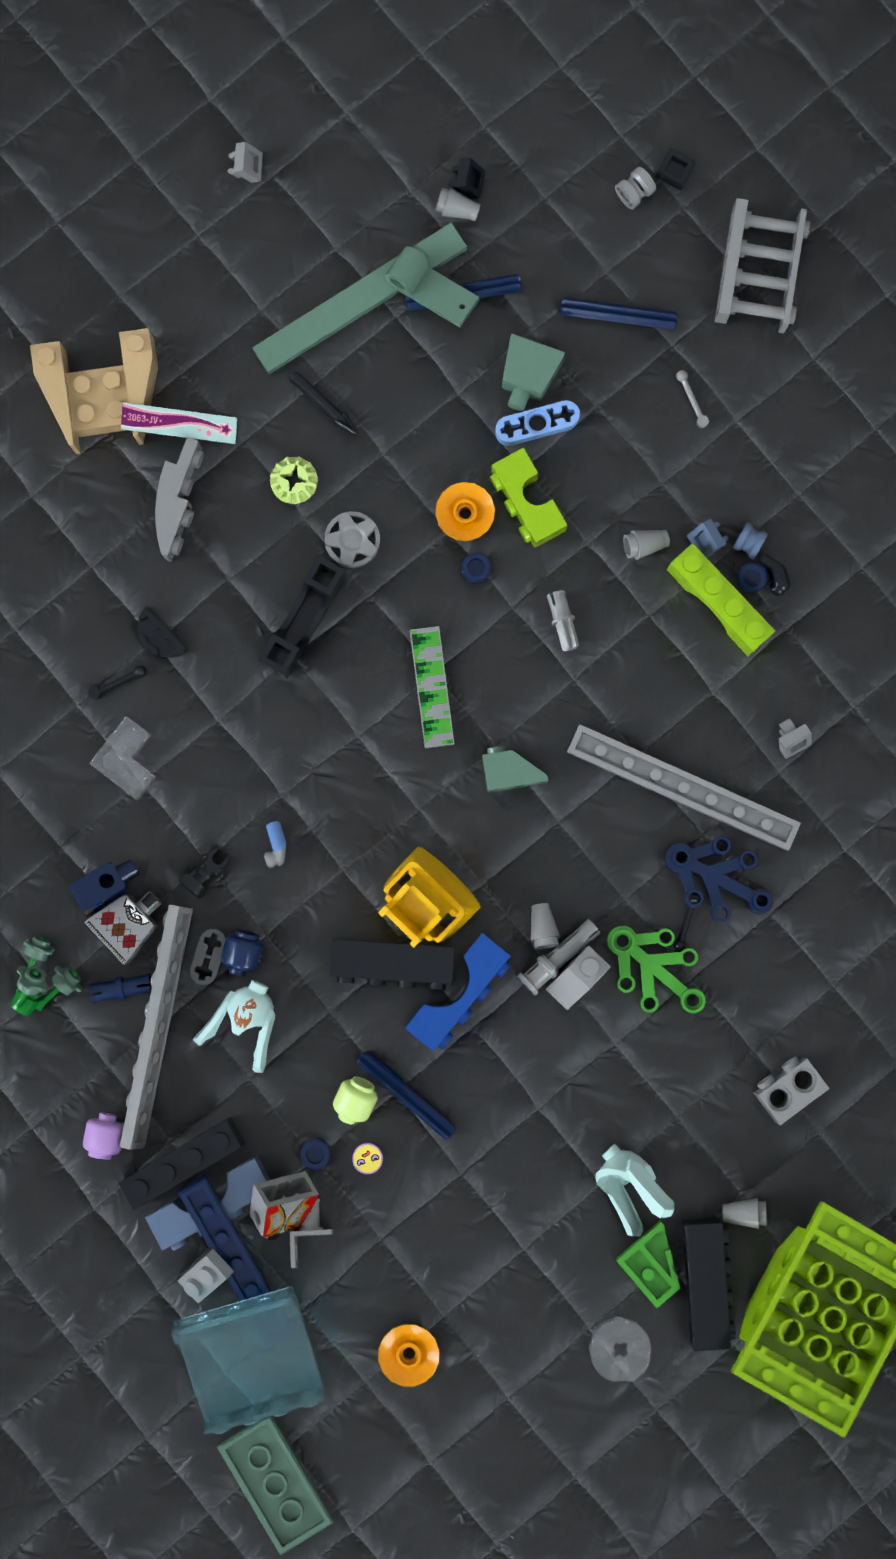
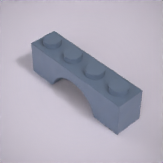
M258 1155L230 1169L227 1173V1191L221 1202L231 1220L243 1213L242 1207L251 1203L254 1184L270 1180ZM178 1199L165 1204L145 1217L162 1251L168 1247H171L172 1251L184 1246L189 1242L187 1237L196 1232L202 1236L187 1208Z

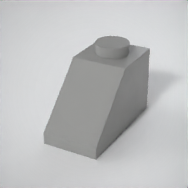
M586 945L545 990L568 1010L596 984L611 966L589 945Z

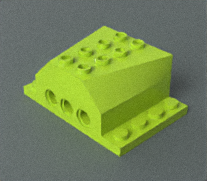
M820 1201L806 1229L797 1226L775 1251L750 1298L739 1338L746 1343L731 1372L845 1438L896 1340V1244Z

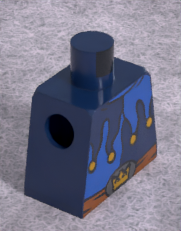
M131 859L117 868L111 862H108L68 885V888L87 918L127 892L125 883L140 874ZM106 879L114 881V885L110 888H103L101 883Z

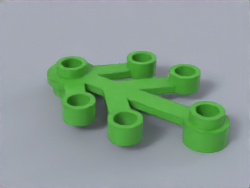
M617 926L610 931L607 942L610 950L618 955L619 978L617 986L621 992L629 993L635 988V980L631 976L630 956H632L640 963L643 992L640 1005L645 1012L652 1013L659 1006V1001L655 996L653 975L681 998L680 1002L685 1011L698 1013L704 1008L705 996L699 989L687 988L662 967V965L675 964L695 965L698 961V954L693 948L687 947L681 952L647 954L639 947L640 945L659 943L661 946L668 947L675 940L672 930L661 928L658 932L636 934L628 926ZM662 932H669L671 934L669 942L663 943L660 941V934ZM620 935L627 936V945H618L617 938ZM688 951L693 952L694 960L692 962H685L683 960L684 953ZM623 978H629L632 981L630 988L624 989L621 987L620 982ZM691 994H695L698 997V1002L695 1005L687 1003V997ZM646 998H653L655 1000L653 1008L649 1009L644 1006Z

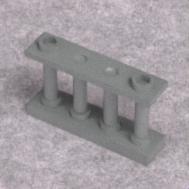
M736 198L732 209L714 322L726 324L730 314L735 315V312L780 319L778 333H785L789 324H794L797 307L792 306L802 240L807 239L810 229V221L806 220L807 209L801 208L796 222L752 215V211H747L748 200ZM749 227L794 234L792 249L787 250L747 243V240L742 239L744 229L748 230ZM747 255L789 262L787 279L742 272L743 269L738 268L739 257L744 258ZM746 284L785 291L783 306L777 307L740 301L738 297L733 296L734 287Z

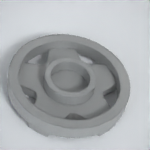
M354 511L344 512L336 516L328 524L324 536L325 547L329 556L339 565L348 568L361 567L369 563L376 556L380 546V533L375 522L367 515ZM352 518H359L364 521L356 524ZM339 523V531L331 533L333 527ZM373 531L376 539L375 545L368 539ZM331 547L340 549V558L334 554ZM358 554L366 556L363 560L353 562Z

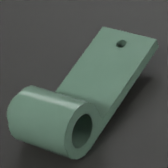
M415 245L413 247L406 246L386 273L385 278L387 282L399 292L456 326L461 327L480 300L479 296L431 269L427 260L428 255L423 249Z

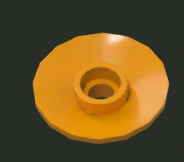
M461 482L451 485L442 492L436 504L435 515L439 527L446 535L459 541H471L480 538L489 530L494 521L495 507L492 497L484 488L475 483ZM461 510H469L471 513L470 517L467 519L461 518L459 514Z
M402 1324L392 1328L383 1337L379 1346L378 1362L383 1374L391 1382L402 1387H415L425 1383L435 1373L439 1364V1348L435 1338L427 1329L416 1324ZM406 1348H412L415 1351V1355L407 1358L404 1356L403 1351Z

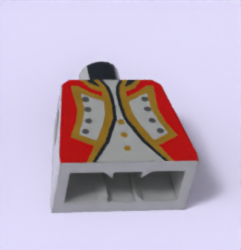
M306 1171L256 1183L252 1191L250 1216L261 1236L268 1240H275L279 1237L280 1233L298 1229L302 1226L318 1199L319 1193Z

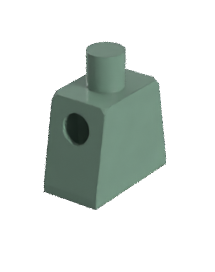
M511 334L502 380V388L512 392L507 404L508 407L522 412L525 410L529 398L541 401L563 364L565 352Z

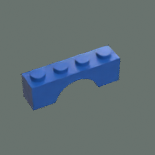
M483 933L480 934L463 955L469 968V983L464 994L455 1002L444 1006L424 1003L405 1027L406 1030L432 1051L437 1046L443 1049L454 1036L450 1033V1030L456 1023L461 1026L473 1013L469 1009L476 999L481 1002L492 989L488 985L495 975L501 978L511 966L507 961L511 956Z

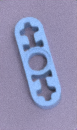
M566 400L501 418L497 422L495 435L501 444L512 446L568 431L577 425L580 411L575 403ZM562 409H566L568 413L574 414L571 416L570 422H565L564 418H559L554 421L555 426L551 427L549 412H553L552 418L560 416ZM534 416H541L544 418L546 426L540 431H535L529 426V420ZM519 420H524V429L527 434L522 435V429L515 430L511 438H508V435L505 433L501 434L504 431V425L509 424L514 429L520 427Z

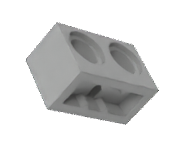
M795 1056L781 1066L782 1072L775 1077L772 1074L768 1075L757 1084L759 1089L754 1092L755 1096L775 1123L782 1125L829 1090L827 1084L807 1058L801 1057L798 1059ZM800 1071H806L808 1074V1082L803 1087H797L795 1084V1076ZM781 1089L784 1093L783 1102L779 1105H772L770 1101L771 1093L774 1090Z

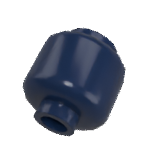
M237 929L235 933L229 934L226 937L221 961L229 967V973L246 976V972H253L259 968L264 944L259 940L258 934Z

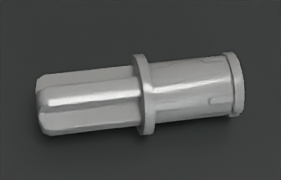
M565 591L552 592V594L547 595L553 616L551 623L553 626H556L562 650H574L579 646L573 624L575 616L570 613Z

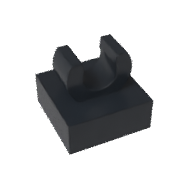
M461 158L460 165L452 167L451 170L457 175V179L455 182H449L448 186L458 192H462L469 199H480L485 170L472 158Z

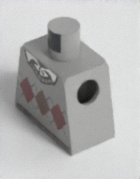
M148 891L138 902L131 895L125 894L87 919L84 923L123 965L129 964L157 929L158 924L150 915L162 903L151 891Z

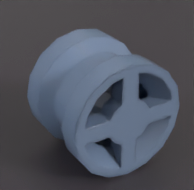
M747 522L738 536L733 549L747 552L748 557L754 560L768 533L755 530L753 524Z

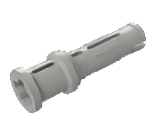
M587 919L546 956H539L537 963L524 974L519 973L517 975L518 978L536 996L540 987L551 978L555 979L558 977V970L601 932L591 920Z

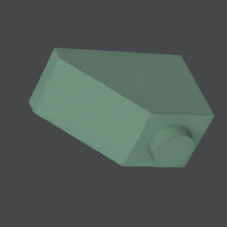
M505 746L487 749L488 754L482 755L488 793L548 782L547 774L513 750L506 751Z

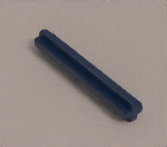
M512 274L458 285L479 296V298L519 292L521 290V279L519 274ZM405 296L406 306L409 311L426 308Z
M567 297L562 299L560 310L561 314L566 316L670 330L675 329L678 319L677 313L672 311Z
M365 1051L358 1058L357 1064L441 1137L447 1140L456 1130L455 1125L373 1054Z

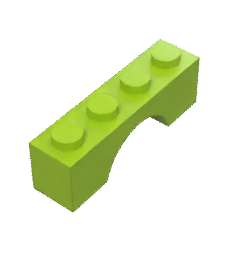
M693 543L668 566L667 571L687 592L698 597L711 609L723 624L727 635L747 656L753 653L775 632L768 622Z

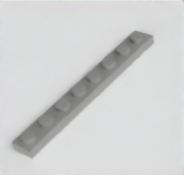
M580 724L566 752L786 851H789L801 824L796 820Z
M169 904L168 911L163 918L164 931L162 941H160L157 947L158 960L156 970L151 977L152 990L150 1000L145 1007L146 1019L144 1029L139 1036L138 1045L140 1049L138 1059L133 1066L132 1088L126 1099L127 1113L125 1122L122 1124L120 1147L130 1150L145 1148L193 908Z

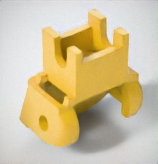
M416 847L386 881L383 891L386 893L385 900L388 903L378 914L381 917L384 915L388 916L412 940L409 944L414 948L423 938L428 942L432 940L437 943L445 942L457 933L481 907L475 896L454 873L422 847ZM408 872L412 878L402 887L398 882ZM449 913L452 917L456 918L445 929L439 922Z

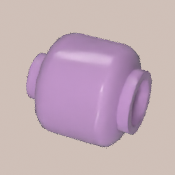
M100 1112L98 1118H91L87 1121L83 1147L89 1151L88 1156L111 1160L113 1155L121 1152L120 1142L123 1123L117 1121V1115Z

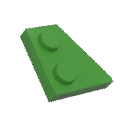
M659 1220L616 1258L618 1264L656 1308L661 1306L680 1289L665 1227Z

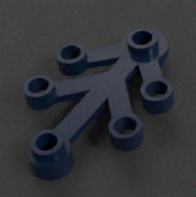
M720 836L713 840L712 843L691 848L684 843L672 845L665 854V862L671 871L679 874L685 892L684 902L689 908H697L704 901L702 892L695 888L691 872L702 877L712 907L711 917L717 923H723L731 916L730 908L723 903L719 887L747 901L748 909L754 914H764L772 908L773 898L768 891L763 889L754 891L724 875L739 869L750 870L754 868L758 863V857L753 851H745L737 858L707 866L698 861V859L712 854L722 856L728 853L731 849V842L728 838ZM717 841H723L726 844L725 851L717 849ZM677 853L685 855V863H679L676 860ZM745 855H749L753 859L752 865L748 866L743 862ZM694 893L699 897L697 904H692L689 901L690 894ZM758 896H763L766 899L764 907L757 904L756 899ZM717 908L725 910L726 916L724 919L717 917Z

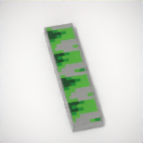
M439 626L410 630L425 749L455 745Z

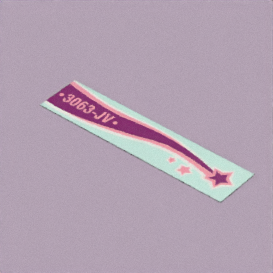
M123 402L122 430L236 444V417Z

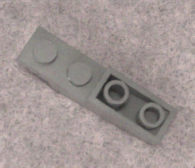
M189 437L185 441L177 465L165 461L157 489L155 506L157 539L162 556L172 562L174 555H179L184 541L181 538L185 527H190L194 517L192 505L183 498L184 495L189 496L194 482L191 479L195 468H200L204 457L199 441Z

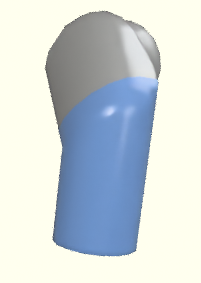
M275 821L266 825L273 851H268L264 854L265 862L269 868H273L276 865L280 867L285 862L286 839L281 823Z

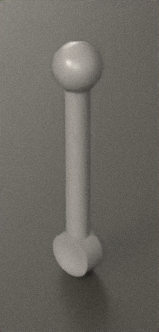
M680 370L677 372L676 378L682 382L698 417L696 421L697 426L705 428L709 423V419L700 410L687 381V372Z

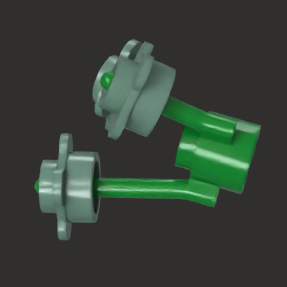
M34 936L33 939L27 938L23 943L26 946L24 953L31 957L27 967L19 966L17 969V974L20 975L17 981L18 988L10 1004L16 1012L25 1016L32 1015L35 1009L42 1011L46 1003L59 992L69 995L74 990L77 992L83 990L82 986L78 983L81 979L74 969L70 967L63 969L56 966L54 968L56 974L52 977L55 987L43 998L40 997L41 992H46L49 985L45 982L46 972L36 968L35 965L37 960L47 961L49 955H52L55 951V948L50 946L51 942L44 937Z

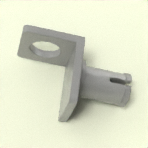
M320 1199L316 1200L311 1212H309L303 1222L302 1228H299V1231L290 1232L291 1268H298L297 1237L334 1235L332 1229L323 1230V1227H320Z

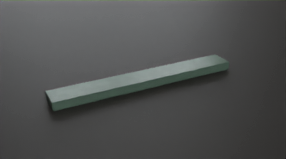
M449 223L415 245L427 253V260L429 261L430 268L433 270L438 269L467 250V245L452 223ZM398 256L252 347L267 373L270 375L400 293L385 278L386 273Z

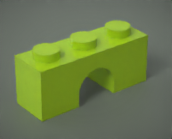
M524 448L492 464L490 480L497 492L503 491L507 498L504 501L505 507L512 518L517 516L522 526L518 528L526 543L531 541L534 548L566 531L567 523L553 499L542 505H533L524 498V488L536 481L538 472Z

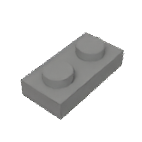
M212 1249L190 1268L178 1282L189 1296L197 1303H200L227 1280L234 1271Z

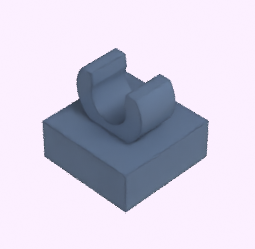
M711 519L703 522L687 535L691 544L693 543L706 558H709L725 546L728 540L727 535L722 537L717 529L720 526L719 522L713 523Z

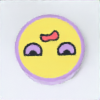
M371 1142L360 1144L353 1153V1165L360 1173H375L380 1169L383 1162L382 1150Z

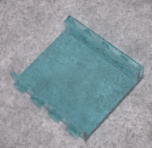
M293 1286L174 1320L171 1334L175 1345L179 1344L204 1419V1435L211 1433L222 1434L231 1427L242 1424L246 1426L252 1425L262 1418L272 1415L275 1417L283 1416L290 1410L299 1407L310 1408L324 1400L325 1386Z

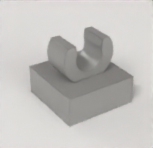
M247 142L236 143L235 151L229 154V158L234 161V168L228 169V173L236 178L242 177L251 183L261 181L263 152Z
M790 719L779 724L781 728L779 733L782 736L779 738V750L785 759L812 745V733L806 724L796 728Z

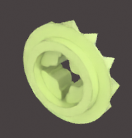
M300 456L286 457L284 460L276 463L273 471L270 473L272 491L277 498L285 503L299 504L305 502L314 494L317 488L318 477L314 467ZM295 469H297L298 478L304 482L295 483L292 491H290V483L284 477L292 476Z

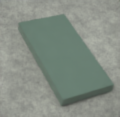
M271 1412L218 1444L217 1449L280 1556L334 1522L333 1516Z

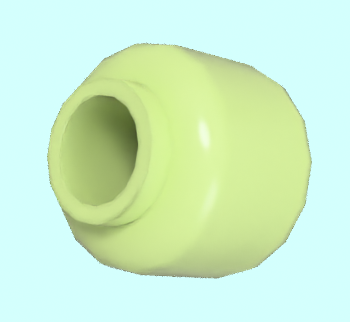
M354 1076L352 1079H346L341 1083L333 1100V1108L339 1114L338 1118L341 1121L353 1125L355 1122H365L368 1120L378 1099L377 1093L374 1090L375 1087L370 1081Z

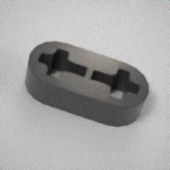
M208 929L199 938L190 968L191 978L199 985L211 984L219 975L222 965L221 954L227 937L219 929ZM215 933L218 935L217 940L221 941V946L215 947L212 955H208L210 944L206 943V938L213 937ZM206 958L210 959L208 969L213 971L212 976H206L202 980L200 979L201 973L197 972V967L204 966Z

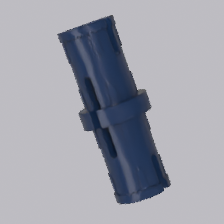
M146 974L126 979L120 976L116 977L114 981L91 983L88 987L89 993L102 992L92 994L90 1000L92 1003L115 998L121 1001L126 1000L127 996L150 994L152 990L151 984L142 986L140 984L150 983L151 975Z

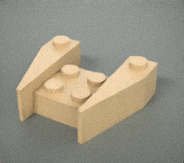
M149 328L119 332L123 365L70 373L67 351L60 341L30 345L34 376L69 446L76 454L80 453L78 437L126 431L121 429L123 402L151 406L158 362L154 337ZM133 431V436L138 444H144L145 432Z

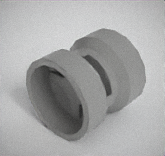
M637 167L631 172L630 178L621 180L615 185V191L624 205L632 210L640 204L644 196L648 197L656 191V185L645 169Z

